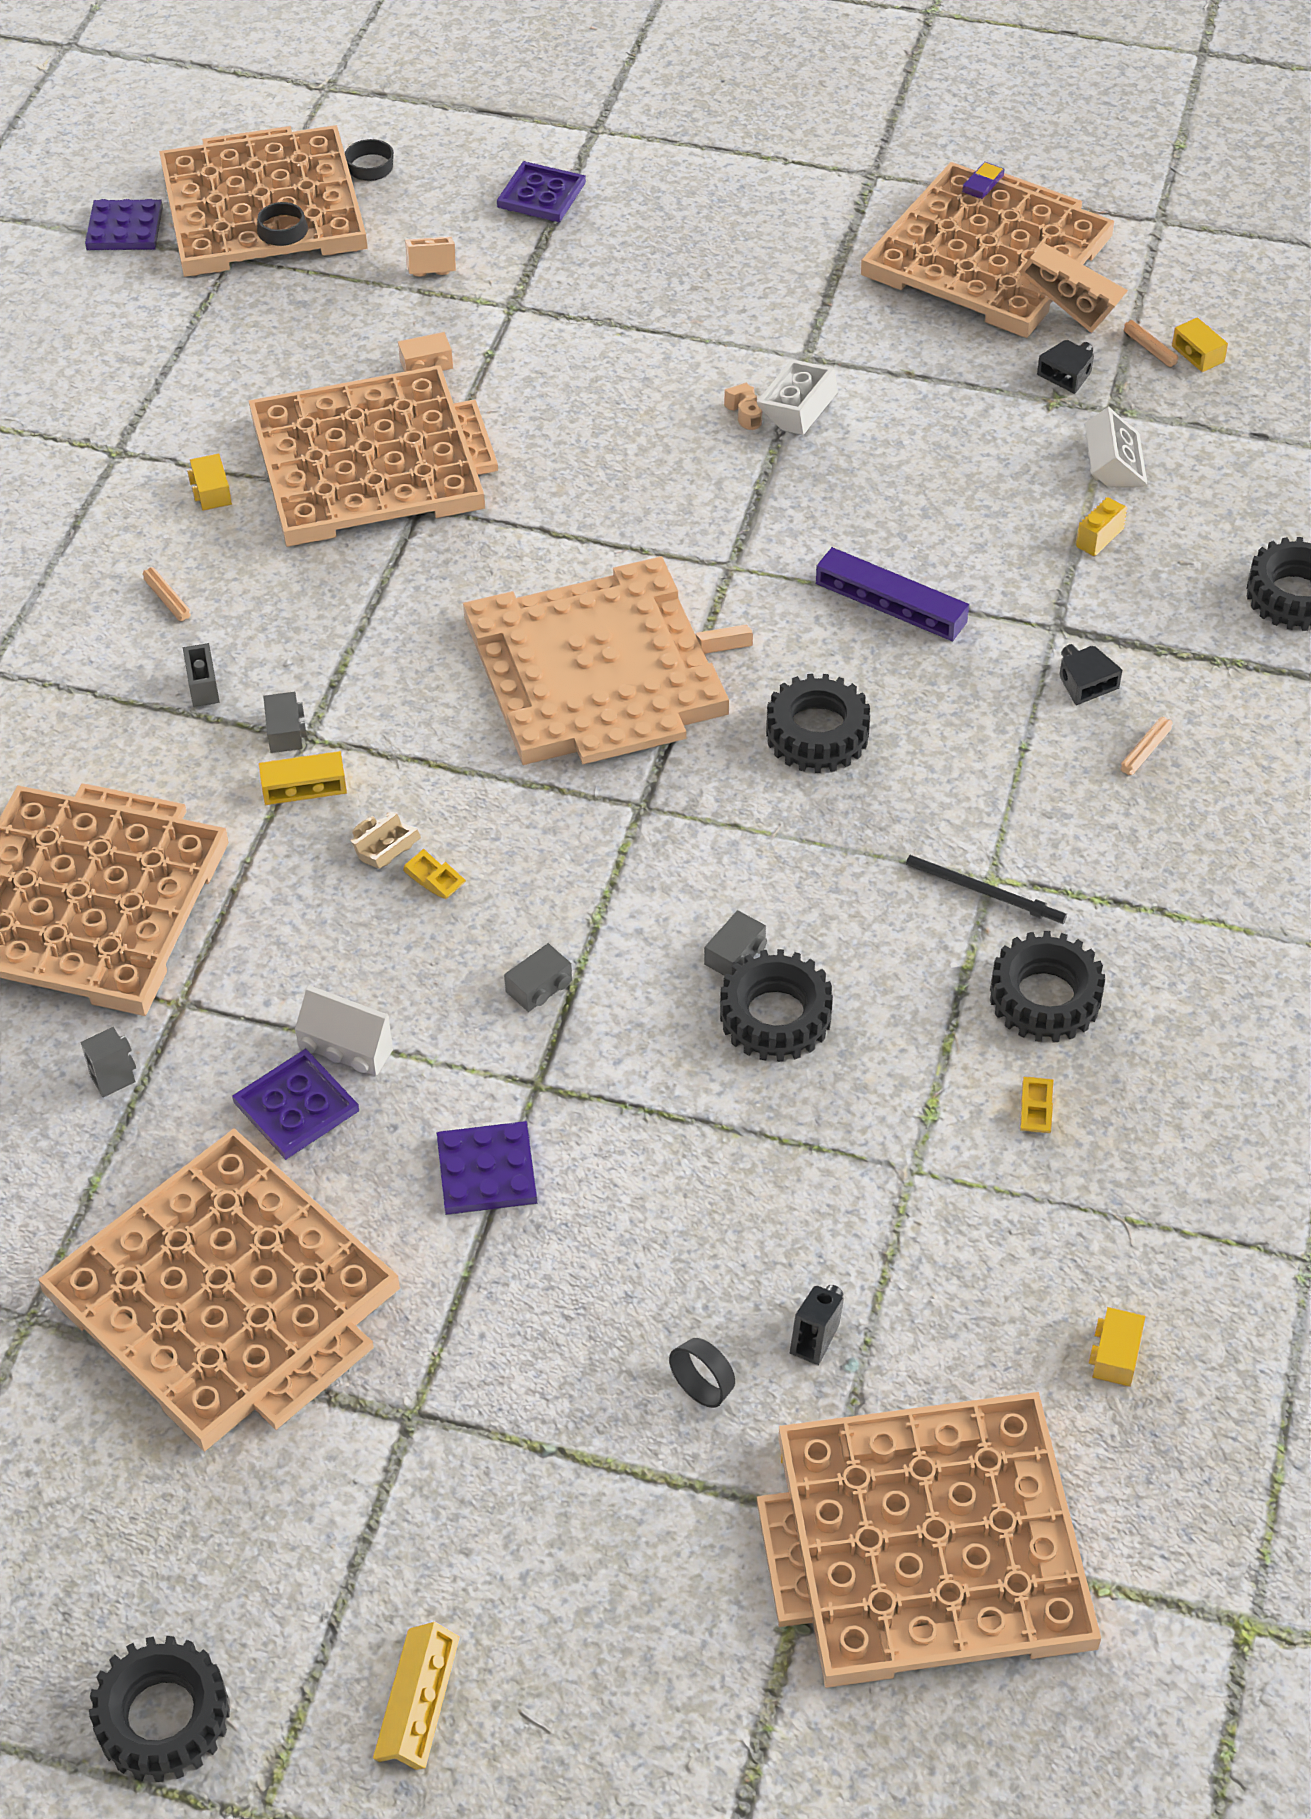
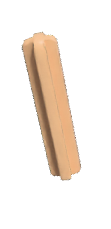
M1134 320L1124 324V332L1166 366L1172 367L1178 363L1179 357Z
M152 567L144 570L142 573L143 579L179 621L189 619L190 609L161 575Z
M1160 717L1121 763V771L1123 773L1133 775L1171 730L1172 721L1170 719Z

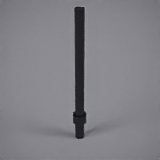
M911 854L907 858L906 865L1029 911L1030 915L1039 919L1045 917L1064 924L1066 921L1067 913L1048 907L1046 902L1038 899L1032 901Z

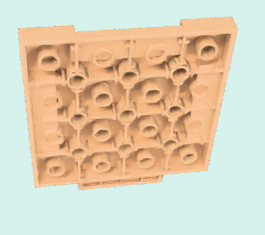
M337 125L293 132L291 126L225 135L202 139L203 145L159 151L184 277L230 270L229 262L234 261L240 262L254 258L311 251L313 249H320L322 256L368 249L366 232ZM278 202H288L299 206L304 212L308 225L306 236L300 241L286 246H275L263 242L257 234V218L259 212L264 207ZM287 215L276 216L265 221L263 225L270 229L282 230L295 226L299 223L300 219Z
M950 162L861 260V275L899 290L909 285L928 292L934 296L985 314V322L1028 338L1049 313L1050 304L1053 300L1019 271L1042 243L1049 245L1082 265L1087 259L1092 261L1112 237L1114 220L1081 209V200L1006 173L983 199H979L962 192L963 184L974 174L975 170Z
M441 365L249 400L254 429L266 466L286 547L335 538L337 529L434 511L435 517L439 518L485 509L484 492L478 475L498 471V463L476 399L453 404Z
M662 556L614 567L613 575L518 598L511 591L463 603L465 621L522 765L575 752L578 753L583 765L686 739L684 725L729 715V698L713 664L708 663L678 599V589Z
M81 783L74 797L17 785L0 816V978L89 997L92 1005L146 1016L167 973L166 962L203 885L210 883L229 843L226 828L184 820L183 817L186 813L185 804L84 783Z
M234 1128L38 1279L42 1292L81 1331L85 1329L161 1404L163 1412L204 1452L254 1410L275 1430L281 1427L374 1348L373 1341L356 1325L400 1289L398 1275Z
M1039 1392L779 1426L778 1440L788 1492L757 1496L756 1503L778 1626L785 1627L813 1623L825 1688L892 1679L896 1672L1025 1654H1029L1030 1659L1099 1649L1101 1634Z

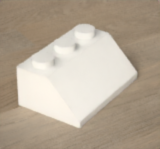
M791 359L757 400V406L781 430L804 435L838 393L835 368Z
M1109 407L1085 422V438L1088 442V456L1091 463L1090 472L1094 479L1100 480L1107 487L1145 486L1147 480L1139 433Z
M309 985L307 987L295 1027L298 1047L303 1050L306 1048L310 1053L327 1057L334 1063H343L351 1066L358 1072L377 1076L393 1051L388 1014Z

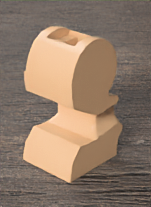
M746 382L725 389L724 406L733 411L738 409V422L743 428L748 430L758 429L762 425L763 411L757 406V395H755L754 387Z

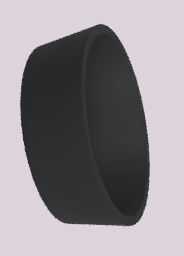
M365 139L351 144L345 151L350 174L364 181H374L386 177L393 169V148L388 143L377 139ZM365 155H379L388 160L380 166L371 168L358 167L352 164L354 160Z
M273 203L264 207L258 214L257 234L267 244L275 246L291 245L303 239L308 232V225L303 210L293 203ZM287 215L300 219L299 223L295 226L282 230L270 229L263 225L265 221L276 216Z
M692 1338L671 1351L669 1355L670 1368L681 1388L693 1400L709 1408L720 1406L735 1387V1375L725 1356L713 1344L701 1338ZM690 1354L697 1357L707 1366L715 1377L719 1388L709 1383L697 1371Z

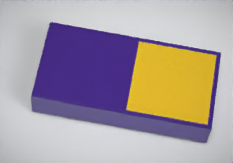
M984 161L963 184L962 192L983 199L1004 176L1005 169Z

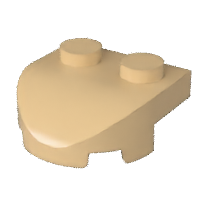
M387 813V818L376 820L373 816L369 817L353 829L354 838L350 840L358 858L362 862L380 869L390 864L393 858L409 850L416 841L421 839L418 829L401 823L397 813Z

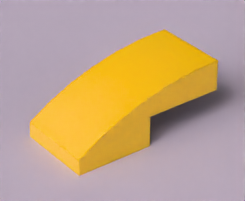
M422 849L408 861L403 868V871L413 880L444 899L451 896L466 882L447 862L441 865L425 849Z
M1023 1076L1020 1131L1051 1133L1054 1079Z

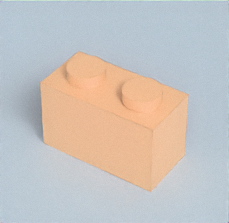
M452 237L405 240L406 267L409 274L421 277L427 275V273L436 272L438 275H447L450 271H456L455 243Z
M445 332L398 341L399 358L404 372L441 365L442 371L453 369L452 349Z

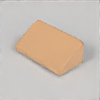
M748 625L696 633L704 654L753 646V632Z

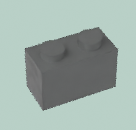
M209 643L182 647L193 707L220 703Z
M296 692L263 695L270 753L303 749L302 738L307 737L305 721L300 722L299 718L305 717L303 702H297Z
M737 910L704 947V965L724 976L726 973L732 975L733 964L737 962L742 966L744 965L745 956L751 954L754 957L757 953L760 954L761 950H764L767 944L766 925Z
M547 943L504 974L505 992L527 1012H530L535 1007L543 1005L550 996L559 990L565 989L572 981L571 962Z
M111 1027L80 1042L90 1077L103 1098L135 1083L133 1070L136 1069V1065L129 1053L132 1049L125 1035L119 1036L115 1028Z

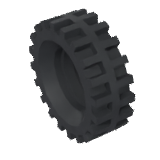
M1288 537L1282 538L1280 544L1273 540L1268 543L1267 549L1261 547L1258 550V555L1253 557L1246 587L1248 589L1247 600H1252L1251 608L1253 610H1261L1259 616L1262 619L1272 618L1273 625L1278 626L1279 623L1287 624L1288 630H1293V626H1301L1302 631H1308L1309 626H1311V596H1297L1284 592L1274 582L1285 577H1301L1311 581V543L1303 542V537H1297L1296 541H1289Z
M812 673L807 674V679L800 680L798 676L792 678L791 685H787L785 682L780 685V693L774 691L771 695V702L767 704L766 737H768L769 748L774 747V755L777 759L782 756L785 757V765L790 767L793 763L799 765V771L805 772L807 767L815 768V773H821V768L829 767L830 772H835L839 764H843L845 768L850 766L851 757L858 760L861 757L862 749L866 750L868 744L870 705L865 704L866 696L864 693L856 694L857 686L853 683L849 686L844 685V678L838 677L836 681L830 680L829 674H823L822 678H814ZM815 708L836 712L844 721L833 730L812 732L801 728L794 722L793 717L800 711Z
M1044 931L1043 937H1035L1034 932L1027 933L1026 940L1021 941L1017 936L1012 939L1011 948L1006 945L1001 948L1000 957H996L994 961L990 985L991 1005H996L995 1015L997 1018L1006 1017L1004 1025L1009 1030L1014 1026L1019 1028L1018 1035L1025 1038L1027 1033L1036 1035L1035 1041L1042 1042V1037L1044 1036L1051 1037L1052 1043L1059 1042L1061 1035L1066 1034L1069 1040L1075 1038L1078 1028L1085 1032L1089 1029L1090 1021H1096L1102 1003L1105 974H1102L1103 965L1101 960L1094 962L1095 952L1092 949L1084 951L1081 940L1077 939L1072 943L1067 941L1068 934L1061 933L1060 937L1056 938L1051 937V931ZM1045 973L1065 980L1073 989L1074 996L1070 1001L1062 1005L1049 1007L1035 1004L1028 1000L1021 993L1019 985L1023 979L1031 975Z
M777 949V955H768L767 950H761L760 957L755 959L749 954L744 957V965L741 966L736 962L732 965V975L726 973L724 976L723 987L720 990V1022H723V1032L725 1035L731 1034V1044L735 1047L740 1044L744 1045V1054L750 1056L753 1051L760 1053L759 1060L766 1061L768 1055H773L777 1057V1062H783L784 1055L792 1054L794 1060L801 1058V1050L806 1049L809 1053L814 1051L815 1041L817 1040L822 1043L826 1037V1030H830L833 1004L831 981L826 982V972L823 968L815 971V961L809 959L805 963L801 961V954L794 952L793 956L790 957L784 955V949ZM780 992L789 994L799 1000L803 1006V1013L797 1020L786 1025H770L754 1018L749 1012V1005L756 997L762 994Z
M154 1636L146 1638V1646L140 1649H136L134 1643L127 1645L128 1655L122 1659L114 1654L109 1659L112 1668L108 1673L100 1670L96 1677L99 1687L97 1690L91 1689L90 1693L93 1706L92 1709H89V1717L105 1757L108 1761L112 1760L115 1763L118 1771L124 1774L129 1770L133 1773L134 1778L143 1781L145 1775H153L155 1782H164V1774L174 1772L176 1779L184 1777L183 1768L193 1764L196 1770L203 1765L201 1757L206 1752L214 1755L218 1749L216 1744L218 1736L225 1737L227 1732L225 1719L230 1717V1708L220 1670L217 1664L211 1662L209 1653L204 1649L198 1652L195 1649L194 1642L187 1639L183 1645H179L174 1636H166L165 1644H156ZM160 1683H175L184 1687L192 1696L194 1705L192 1717L182 1730L174 1736L162 1740H147L138 1736L133 1731L128 1717L130 1706L136 1696L148 1687Z

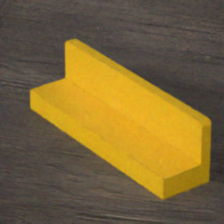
M436 1622L412 1627L407 1631L373 1759L378 1762L397 1759L415 1770L426 1767L460 1637Z

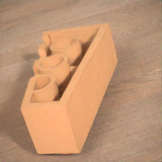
M1045 243L1041 244L1019 271L1090 333L1098 327L1128 291Z

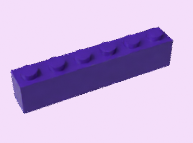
M831 547L816 565L815 584L952 642L968 622V603Z

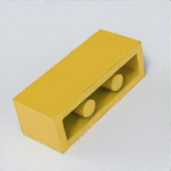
M341 751L259 763L265 805L347 794Z

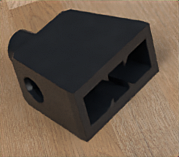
M1069 340L1062 341L1039 356L1037 375L1075 394L1092 371L1094 359L1092 345L1088 342L1077 345Z
M1069 644L1062 649L1061 655L1063 658L1061 659L1059 675L1076 706L1120 688L1123 670L1096 646H1089L1078 650L1073 644Z
M828 1285L826 1288L813 1286L795 1314L789 1354L819 1366L840 1324L844 1294L838 1286ZM813 1325L819 1327L816 1334L811 1330Z

